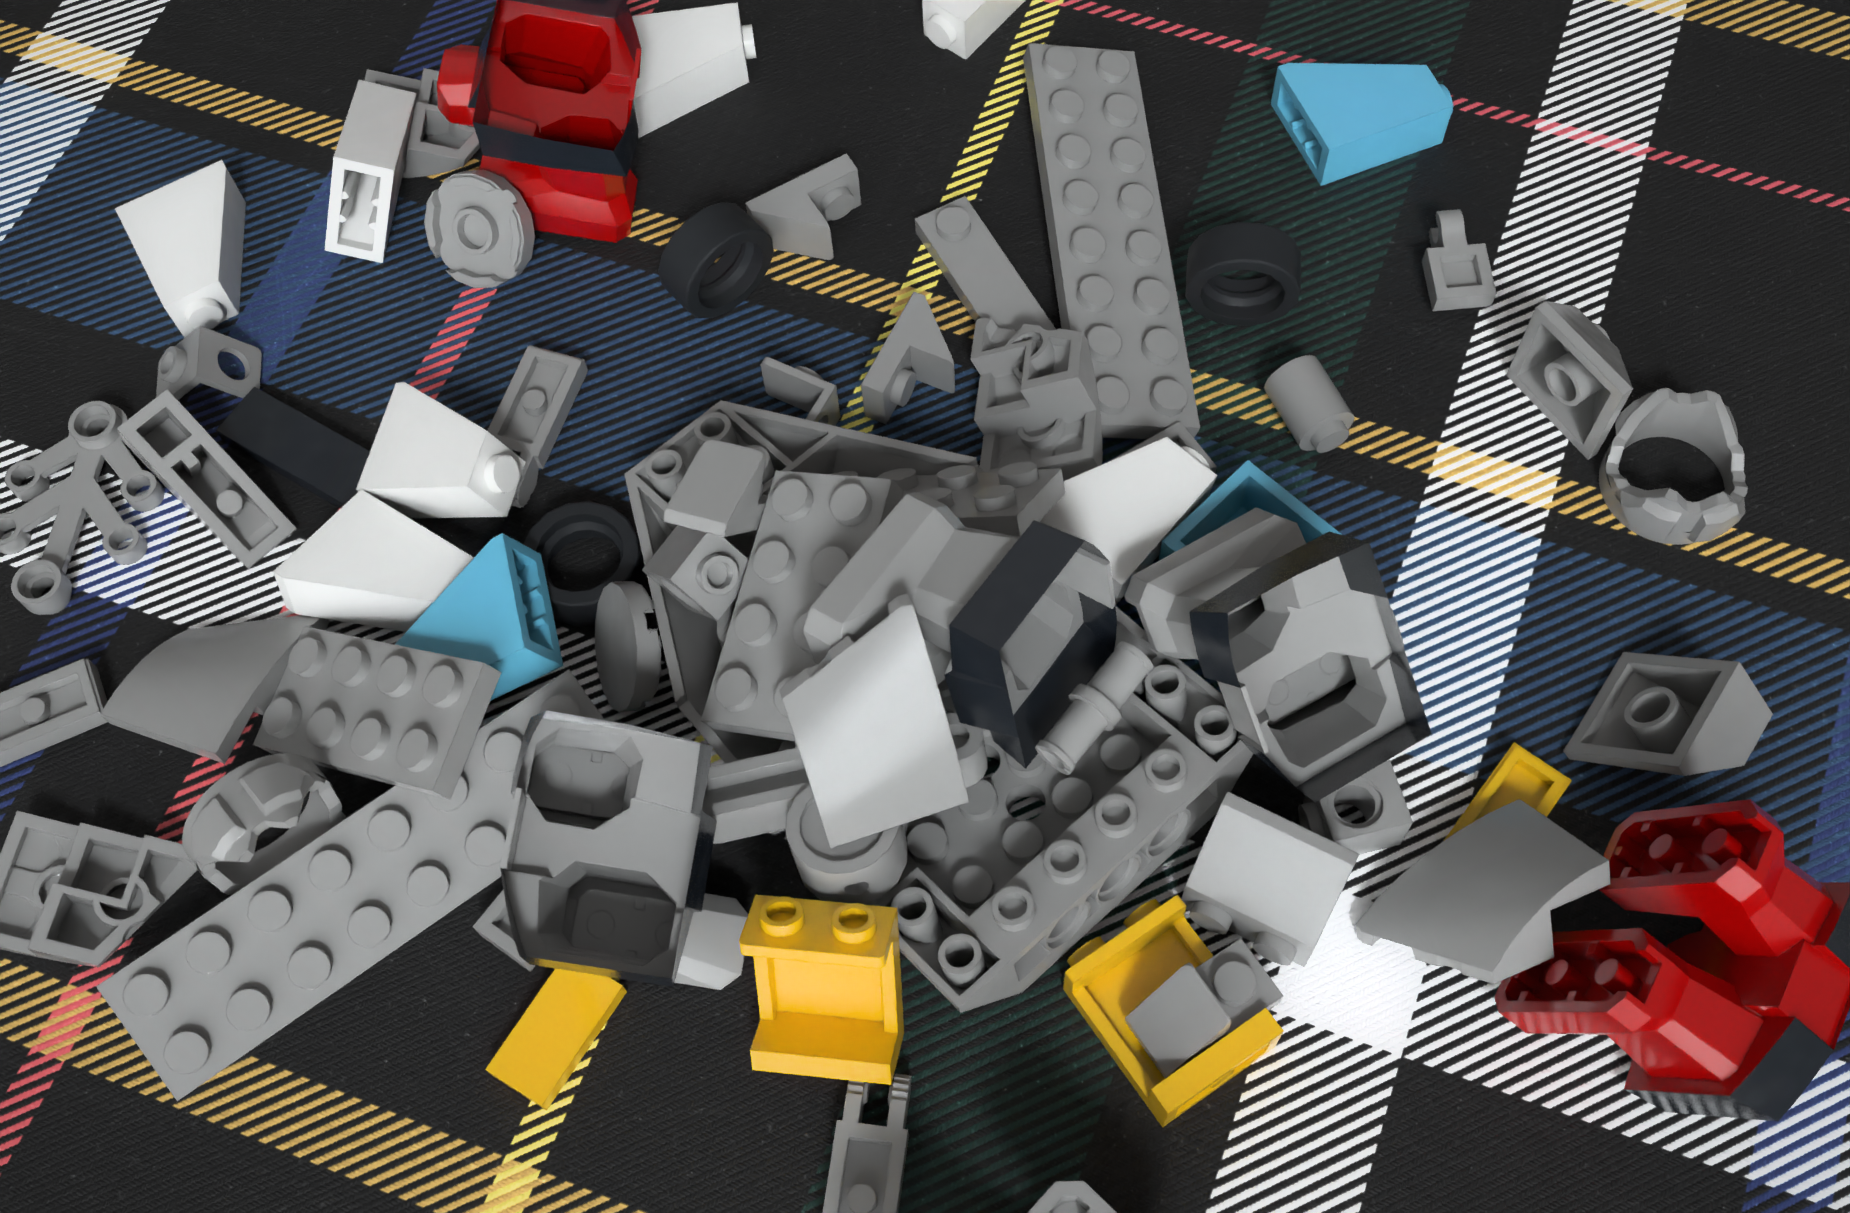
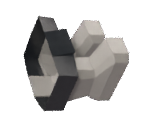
M918 491L905 494L810 606L803 628L814 662L819 664L826 657L828 650L847 635L856 642L889 616L888 603L897 596L908 593L919 622L937 685L946 679L959 722L990 730L993 741L1026 769L1038 754L1035 749L1038 742L1045 738L1054 724L1070 706V693L1078 684L1086 685L1114 652L1117 616L1110 561L1093 544L1035 520L1021 537L967 528L947 505Z
M1254 508L1132 575L1124 597L1128 603L1136 606L1146 632V635L1140 637L1142 644L1156 652L1177 659L1199 660L1204 677L1218 682L1234 728L1242 733L1238 738L1279 776L1315 803L1432 734L1405 653L1398 622L1390 607L1369 542L1329 531L1306 543L1296 522L1262 509Z
M548 710L530 718L513 774L511 794H514V801L500 866L511 932L521 958L530 965L673 987L674 983L721 990L741 976L744 955L740 952L739 939L748 914L735 898L705 893L717 824L715 819L702 811L713 746L634 725Z

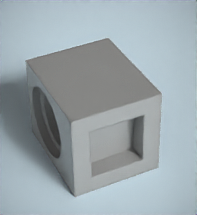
M677 525L642 571L688 610L718 621L738 596L749 559L722 536Z
M1390 760L1378 765L1316 803L1305 795L1303 804L1298 806L1300 826L1355 851L1359 855L1400 845L1413 824ZM1338 804L1353 805L1363 813L1366 822L1360 824L1346 822L1337 814L1334 806Z

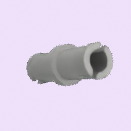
M1120 641L1115 646L1114 652L1086 685L1078 684L1070 693V706L1054 724L1045 738L1038 742L1035 747L1038 754L1056 770L1070 775L1075 769L1076 763L1092 746L1103 730L1111 731L1121 720L1119 710L1145 676H1148L1154 669L1151 660L1132 644Z

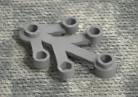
M91 401L79 406L69 418L68 437L31 460H23L13 464L5 474L6 486L18 499L27 503L11 513L0 514L1 553L12 555L24 550L31 541V530L56 515L42 558L23 565L15 573L11 583L14 597L34 614H55L62 611L70 602L72 584L66 576V572L86 513H88L103 535L102 545L104 550L116 563L131 565L141 560L146 554L148 544L144 536L135 526L125 523L97 482L104 460H106L122 480L120 486L121 495L136 511L147 512L155 509L161 504L165 495L161 483L151 472L142 470L125 446L126 444L122 441L117 428L129 418L122 409L103 401ZM75 462L71 475L49 488L50 479L48 476ZM34 476L29 484L21 486V483L26 478ZM150 486L145 494L135 496L140 488ZM16 528L10 537L2 539L6 531ZM133 538L127 548L117 550L122 541ZM51 588V590L48 593L42 596L44 591Z

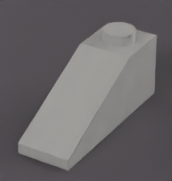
M168 389L117 428L122 441L248 570L297 530Z

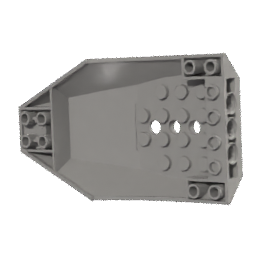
M720 400L624 475L643 560L646 565L677 526L663 522L665 508L701 445L706 440L715 439L764 452L766 457L762 484L764 485L762 494L764 495L769 494L776 470L819 474L855 471L860 477L877 478L884 472L899 468L915 469L917 475H937L943 469L958 465H972L976 468V473L984 471L977 464L976 457ZM758 530L724 538L749 559ZM647 575L673 694L678 708L708 744L713 746V750L724 763L777 752L784 741L782 739L714 730L701 721L722 651L717 635V620L688 610ZM1116 607L1117 630L1115 646L1120 641L1132 644L1151 660L1154 669L1148 676H1145L1119 710L1121 720L1111 731L1103 730L1092 746L1076 763L1075 769L1070 775L1053 768L1039 754L1036 755L1025 769L993 741L990 730L982 729L987 757L994 758L1000 763L997 771L990 777L981 779L976 784L966 788L969 802L902 824L907 842V864L898 883L883 897L864 904L897 908L900 952L960 1013L1023 993L1217 814L1227 791L1231 792L1253 755L1238 738L1242 733L1234 728L1223 695L1181 660L1156 652L1142 644L1140 637L1146 635L1145 630L1118 607ZM946 679L938 684L944 709L951 713H956ZM1024 797H1035L1045 803L1042 813L1031 820H1018L1012 817L1009 811L1017 800Z

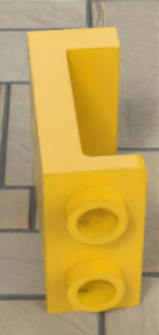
M755 895L739 939L741 954L753 956L760 1013V1021L750 1048L752 1070L892 1085L904 1036L897 908L860 903L799 899L786 896Z
M1179 895L1174 896L1162 905L1157 899L1144 903L1123 922L1127 929L1105 943L1101 937H1096L1077 949L1067 960L1071 967L1065 972L1063 985L1065 993L1162 1127L1275 1048L1284 1032L1268 1009L1264 1008L1166 1079L1162 1076L1126 1024L1125 1017L1182 966L1189 962L1196 968L1213 957V954L1187 922L1184 916L1187 906Z

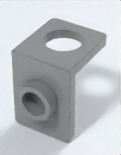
M199 326L176 346L167 348L160 358L156 397L168 389L179 400L199 383L244 399L253 387L260 390L261 350L237 339ZM219 352H229L240 359L245 368L243 380H234L223 373L218 364Z
M770 357L764 358L760 366L765 390L769 396L809 412L806 417L807 420L820 421V423L836 426L841 418L836 385L824 381L819 374L807 367L797 366L793 368Z

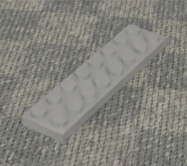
M1028 43L1023 62L1061 328L1081 331L1088 340L1098 391L1102 438L1149 439L1177 422H1181L1194 438L1200 429L1135 52Z
M570 669L478 730L451 800L395 785L96 986L177 1101L501 877L500 866L514 801V794H511L513 774L530 718L548 710L604 720Z

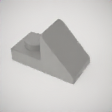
M846 153L746 202L747 214L771 236L773 249L832 260L834 254L831 230L827 222L840 219L852 209L861 205L858 169Z
M913 292L861 383L865 416L883 424H887L897 405L903 407L907 404L914 390L916 380L949 393L955 392V371L952 355L925 295Z
M715 439L706 440L701 445L668 502L663 522L722 537L758 530L768 495L762 494L764 487L762 478L766 460L765 453L761 450Z
M1240 938L1196 968L1189 962L1182 966L1127 1015L1125 1022L1166 1079L1264 1008H1267L1269 1011L1280 1004L1284 995L1242 938Z

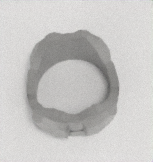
M1662 388L1633 401L1620 413L1615 421L1616 436L1613 438L1600 464L1599 486L1607 507L1625 527L1655 542L1683 545L1711 541L1727 532L1740 521L1745 514L1744 497L1748 490L1744 470L1745 454L1738 442L1737 427L1729 407L1724 405L1719 394L1708 390L1692 394L1676 393L1669 388ZM1651 437H1669L1685 441L1700 449L1714 462L1722 476L1725 492L1712 495L1701 501L1691 502L1686 501L1677 491L1671 488L1643 490L1631 486L1627 479L1620 475L1618 470L1623 450L1636 441Z
M273 754L249 761L215 782L199 798L190 811L183 828L182 844L186 855L199 873L221 892L233 895L347 817L342 812V804L332 785L316 764L308 758L297 754ZM308 791H310L308 802L300 815L304 798ZM269 827L289 828L277 840L255 852L257 838L264 830Z

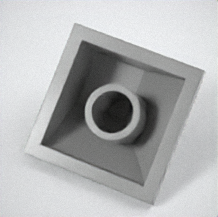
M1544 301L1536 306L1506 376L1589 460L1599 452L1633 390L1619 349L1610 341L1606 331L1600 325L1592 323L1576 306Z
M1623 652L1565 747L1564 753L1570 760L1682 776L1741 767L1748 760L1773 713L1740 662Z

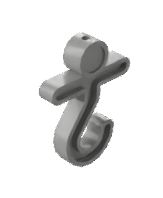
M738 596L717 621V635L722 648ZM947 713V720L965 787L967 788L980 781L987 770V754L982 728L960 723L957 713ZM784 740L778 751L709 767L702 811L717 821L713 844L786 829V838L803 884L822 901L867 904L883 897L898 883L907 864V842L903 825L830 848L795 741Z

